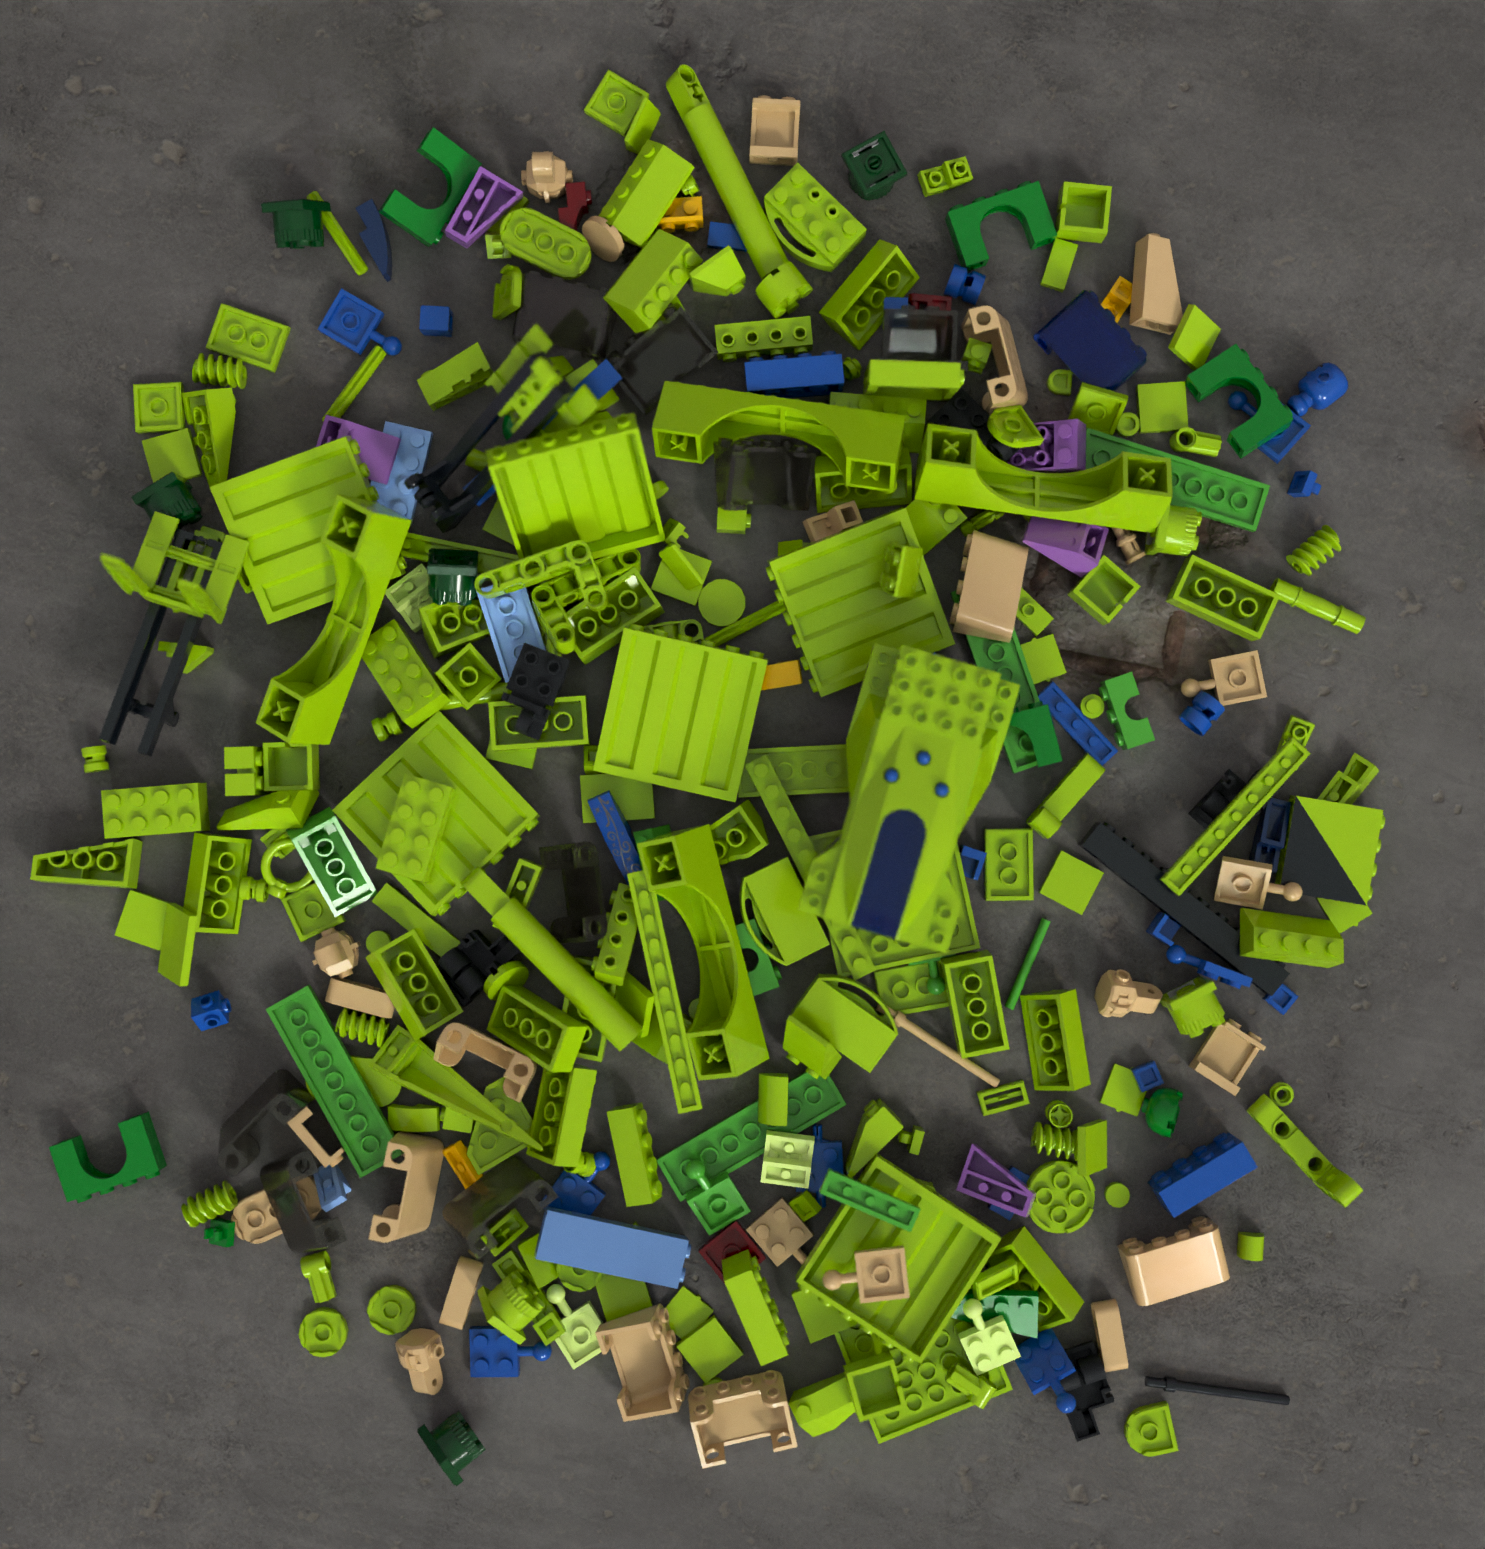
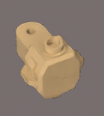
M532 152V159L527 161L526 170L521 171L522 185H527L530 194L539 199H544L545 203H550L551 199H557L566 194L565 183H573V172L568 170L565 161L554 156L553 152Z
M334 927L321 932L322 937L315 942V951L313 952L315 960L312 961L313 964H318L320 970L327 973L330 977L338 975L342 979L354 974L352 969L358 965L360 941L355 943L352 936L344 930L336 931Z
M1118 969L1117 971L1108 970L1101 976L1094 998L1098 1011L1102 1016L1122 1018L1130 1011L1147 1014L1154 1013L1163 994L1158 987L1149 983L1132 981L1127 971Z
M413 1329L395 1343L399 1361L405 1369L409 1370L412 1387L416 1392L435 1395L440 1391L443 1384L439 1359L445 1354L441 1337L435 1330Z

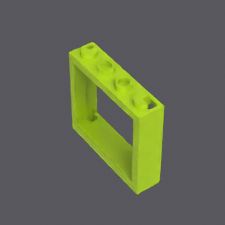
M870 360L864 373L863 394L924 399L927 401H949L958 392L961 385H964V370H961V363Z

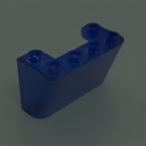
M1082 290L1033 336V339L1047 355L1054 351L1081 383L1084 382L1115 392L1147 362L1146 351L1140 345L1136 346L1130 339L1131 335L1128 330L1120 327L1115 322L1113 313L1100 305L1099 298L1091 290Z

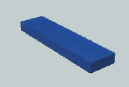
M1053 681L1038 694L1039 700L1042 701L1043 705L1049 704L1053 719L1085 753L1090 754L1102 766L1118 752L1112 743Z

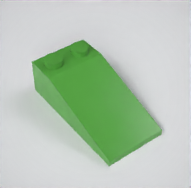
M330 807L307 818L303 828H289L286 830L334 917L343 914L378 894Z

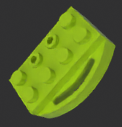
M798 162L764 196V212L780 245L792 257L810 267L832 272L865 239L867 229ZM777 219L799 244L807 248L814 257L802 253L791 245L781 234L774 220Z
M783 857L742 877L739 892L740 911L750 937L767 956L784 966H788L830 945L816 915L798 910L803 888L788 857ZM746 899L751 900L757 925L764 936L772 943L771 949H767L760 942L751 928L746 913Z
M818 973L791 1011L792 1017L828 1041L836 1050L869 1073H871L898 1035V1028L893 1015L884 1001L861 982L841 975ZM838 983L851 984L865 991L881 1006L885 1012L884 1015L880 1016L865 999L854 992L840 988Z

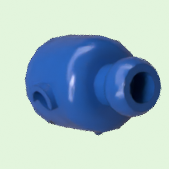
M1330 362L1323 363L1313 371L1307 372V375L1299 381L1298 389L1300 394L1291 396L1287 401V406L1299 417L1304 416L1310 407L1316 410H1323L1346 393L1348 380L1338 366Z

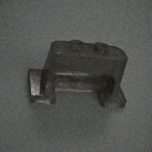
M903 305L901 309H884L880 358H870V360L961 363V370H964L965 375L968 371V361H956L958 311L940 310L938 306H926L925 310L915 309L916 306Z

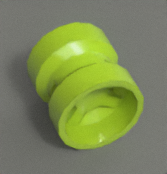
M395 711L387 713L384 718L377 717L371 720L374 732L380 742L387 740L393 734L399 735L404 733L401 721Z
M105 745L81 749L82 756L86 762L83 765L85 773L109 770V763L105 760L107 753Z
M244 876L240 883L239 898L242 900H250L252 898L256 899L257 902L265 903L269 896V893L266 891L269 885L264 878L255 880L251 876Z
M1052 1100L1045 1107V1116L1054 1126L1063 1128L1071 1123L1073 1119L1072 1110L1063 1101Z
M581 1151L578 1167L563 1166L567 1173H577L580 1176L589 1177L596 1169L594 1154Z

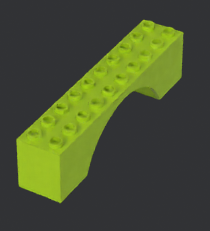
M665 381L652 425V434L656 457L703 464L714 452L723 446L742 438L757 435L792 437L809 443L826 454L839 469L845 486L894 493L904 444L906 416L896 413L877 412L870 409L863 410L848 406L829 405L822 402L815 403L800 399H787L774 395L767 396L751 392L732 391L725 388L719 389L704 385Z
M928 423L917 458L914 499L1154 533L1172 499L1171 458L1121 452L1108 462L1082 471L1070 473L1034 472L1010 465L993 455L980 440L977 430Z
M337 494L321 538V542L327 547L333 559L336 575L335 596L329 617L321 634L309 651L291 668L271 678L256 724L288 744L330 745L412 520L378 502Z
M705 824L672 831L637 843L649 891L662 896L676 908L691 933L697 951L700 968L699 1002L694 1020L686 1036L698 1081L738 1077L770 1058L710 825Z

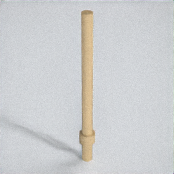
M878 1004L876 1010L884 1015V1010ZM887 1006L893 1015L897 1027L905 1028L994 1088L997 1087L1000 1079L968 1058L962 1059L956 1050L908 1020L904 1013L899 1010L895 1011Z

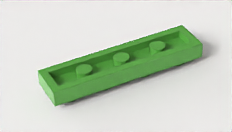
M830 1168L819 1189L820 1194L909 1232L912 1231L921 1210L920 1207Z

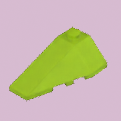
M232 387L182 393L185 416L188 425H193L196 436L193 440L195 446L201 448L203 454L201 464L210 488L213 485L227 481L236 414V399Z

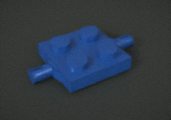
M813 1124L815 1141L809 1188L796 1187V1192L808 1190L809 1192L816 1193V1201L820 1206L822 1201V1208H825L826 1196L820 1194L819 1189L829 1168L844 1174L842 1140L830 1141L823 1139L822 1124H818V1134L817 1124Z

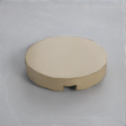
M591 216L582 225V233L590 249L605 261H616L621 257L622 251H624L622 236L613 225L610 227L606 224L607 220L605 218Z

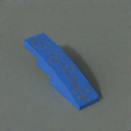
M609 790L589 799L588 804L619 870L629 885L627 873L641 871L636 843L631 834V828Z

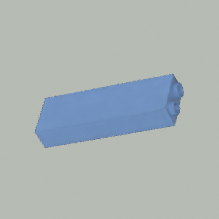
M546 1206L534 1256L535 1259L678 1289L679 1282L682 1283L685 1277L686 1269L683 1268L685 1258H689L691 1244H689L688 1238L684 1235Z

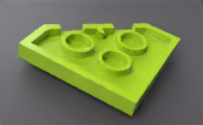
M502 1076L485 1086L483 1096L530 1136L533 1120L522 1100L519 1103L505 1095L503 1083L506 1077ZM475 1121L466 1154L477 1174L480 1175L528 1145Z

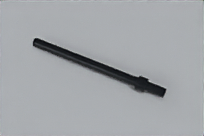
M1168 1376L1164 1378L1145 1377V1386L1163 1388L1166 1392L1174 1393L1177 1390L1281 1405H1289L1290 1403L1289 1395L1179 1381L1175 1377Z

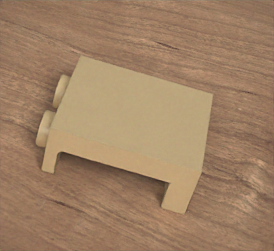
M766 95L753 98L749 164L794 166L797 163L800 100H796L793 97L772 99Z
M1229 1018L1221 1025L1213 1027L1189 1067L1236 1096L1241 1089L1237 1084L1258 1051H1264L1266 1046L1260 1043L1262 1039L1250 1031L1248 1034H1245L1239 1030L1241 1025Z
M306 1106L287 1124L325 1168L329 1164L333 1168L344 1159L342 1153L345 1150L340 1147L332 1155H329L302 1124L313 1115V1112Z

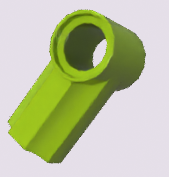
M1190 427L1179 429L1169 439V445L1175 452L1182 453L1185 451L1211 457L1218 456L1222 443L1220 435L1195 431ZM1180 435H1184L1186 437L1187 445H1183L1180 442Z
M324 1250L301 1257V1270L304 1277L309 1280L315 1303L326 1302L336 1297L337 1294L330 1273L331 1260L328 1252Z
M957 1361L951 1365L945 1377L946 1382L964 1393L969 1401L981 1409H984L997 1390V1387L989 1379L982 1375L976 1376V1374Z

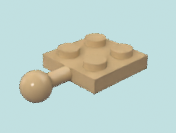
M1258 650L1208 660L1212 679L1198 682L1190 678L1186 679L1181 685V692L1189 698L1195 697L1200 691L1214 688L1216 700L1223 706L1267 697Z
M1223 856L1215 888L1214 901L1263 910L1267 892L1281 894L1288 901H1297L1301 898L1303 891L1301 886L1295 882H1289L1285 885L1269 883L1272 864Z
M783 1197L746 1228V1231L777 1267L792 1254L803 1265L807 1256L800 1247L814 1236V1233L799 1218Z
M904 1246L854 1251L856 1272L840 1274L836 1270H828L822 1279L824 1286L829 1290H836L841 1284L858 1282L860 1303L910 1298Z

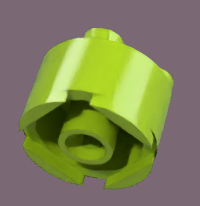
M791 261L777 267L779 272L774 275L768 274L755 290L759 300L775 319L780 318L785 312L788 314L794 312L799 307L798 301L813 291L808 281Z

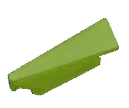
M1354 753L1344 773L1338 770L1317 799L1352 805L1379 770L1374 764Z

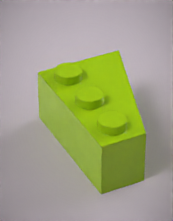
M477 342L437 368L424 372L417 379V382L430 408L435 411L486 386L485 382L493 374V370Z

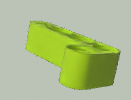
M1086 753L1026 820V823L1043 839H1049L1061 827L1062 819L1101 777L1106 769L1090 754Z

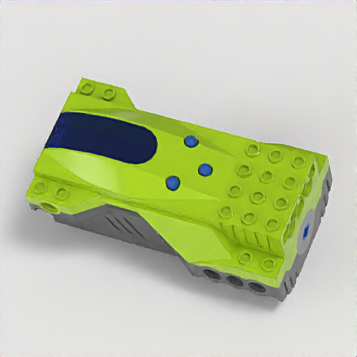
M874 643L845 740L850 804L841 835L811 861L798 906L799 911L947 954L961 906L948 870L958 835L991 782L1020 688L1019 684L1000 679L1001 673L904 645L898 650Z

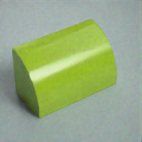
M759 1073L758 1122L772 1126H787L788 1073Z

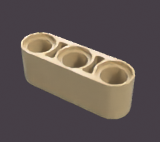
M331 977L325 997L326 1002L383 1018H392L395 1007L384 989L344 978L340 979L339 977Z
M460 1256L441 1313L440 1324L463 1330L484 1265L483 1262Z
M1116 1299L1091 1302L1098 1352L1105 1372L1128 1369L1125 1341Z

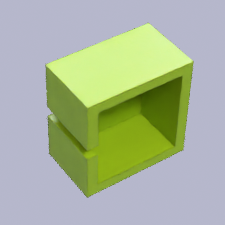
M1064 181L1058 194V215L1055 224L1056 238L1102 243L1108 233L1112 186Z
M1103 555L1100 557L1099 564L1083 576L1067 595L1104 626L1110 623L1123 608L1122 605L1127 603L1141 586Z
M263 743L264 791L320 790L318 744Z
M224 747L225 769H237V774H225V796L268 795V791H264L263 747Z
M889 1351L843 1365L859 1422L907 1408L895 1362Z

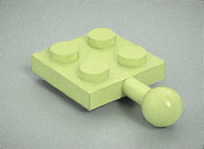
M553 1284L547 1289L546 1297L549 1302L557 1304L564 1316L560 1319L566 1329V1332L555 1339L574 1370L601 1353L595 1332L603 1321L590 1300L572 1311L565 1300L566 1293L563 1286Z
M971 1298L965 1301L963 1312L968 1318L973 1320L975 1326L958 1333V1336L975 1374L978 1376L1021 1357L1003 1315L984 1322L981 1316L983 1311L981 1302Z

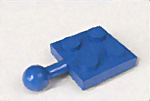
M342 288L317 329L322 334L360 356L370 339L382 345L385 353L391 356L399 354L402 349V343L397 337H386L375 331L384 317V313Z
M1235 391L1230 394L1228 404L1232 409L1242 410L1251 418L1257 413V409L1248 403L1247 395L1244 392ZM1292 410L1293 421L1289 428L1258 447L1261 452L1277 464L1311 427L1310 424Z
M1180 945L1170 946L1166 952L1169 962L1173 964L1183 962L1198 968L1197 973L1215 980L1220 976V982L1238 989L1241 988V985L1247 987L1251 985L1253 978L1187 954Z
M603 1151L594 1154L596 1169L589 1177H583L577 1173H567L563 1170L540 1201L539 1206L544 1210L546 1206L591 1215L606 1195V1192L591 1181L599 1171L606 1170L609 1167V1155Z
M471 1326L469 1329L470 1377H518L520 1375L519 1356H534L538 1361H545L552 1353L550 1344L545 1346L543 1341L537 1342L534 1346H519V1344L493 1326Z
M1052 1328L1038 1333L1037 1338L1031 1337L1017 1345L1021 1357L1015 1359V1362L1033 1395L1051 1386L1057 1396V1408L1063 1413H1070L1076 1407V1400L1072 1394L1065 1392L1060 1380L1076 1372L1054 1331Z

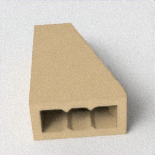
M1150 233L1137 241L1135 245L1129 325L1171 335L1175 333L1183 313L1170 239L1160 237L1156 233Z

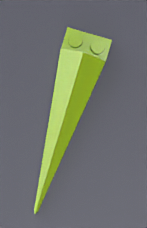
M396 1026L370 1061L369 1066L390 1079V1081L528 1146L544 1151L538 1142L494 1106L455 1070L434 1061L435 1053L420 1039L415 1041L410 1032L401 1026Z

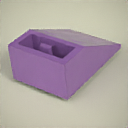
M326 415L316 447L345 436H351L352 440L356 439L359 444L361 462H365L369 469L370 476L368 479L387 485L401 439L348 420Z
M1079 419L1033 423L1044 438L1042 444L1020 448L1007 461L1008 464L1041 473H1070L1086 470V424Z
M1031 516L1022 542L1082 578L1099 564L1109 528Z

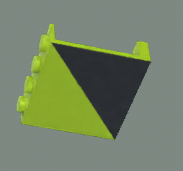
M1290 795L1289 802H1291L1285 845L1280 850L1274 884L1285 885L1289 882H1295L1301 886L1302 895L1367 906V902L1371 899L1373 888L1370 886L1371 879L1377 871L1375 856L1381 848L1379 834L1380 829H1383L1385 825L1384 810Z

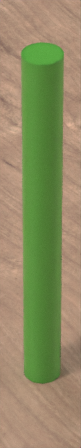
M1042 918L1006 1001L1005 1007L1014 1010L1050 921Z

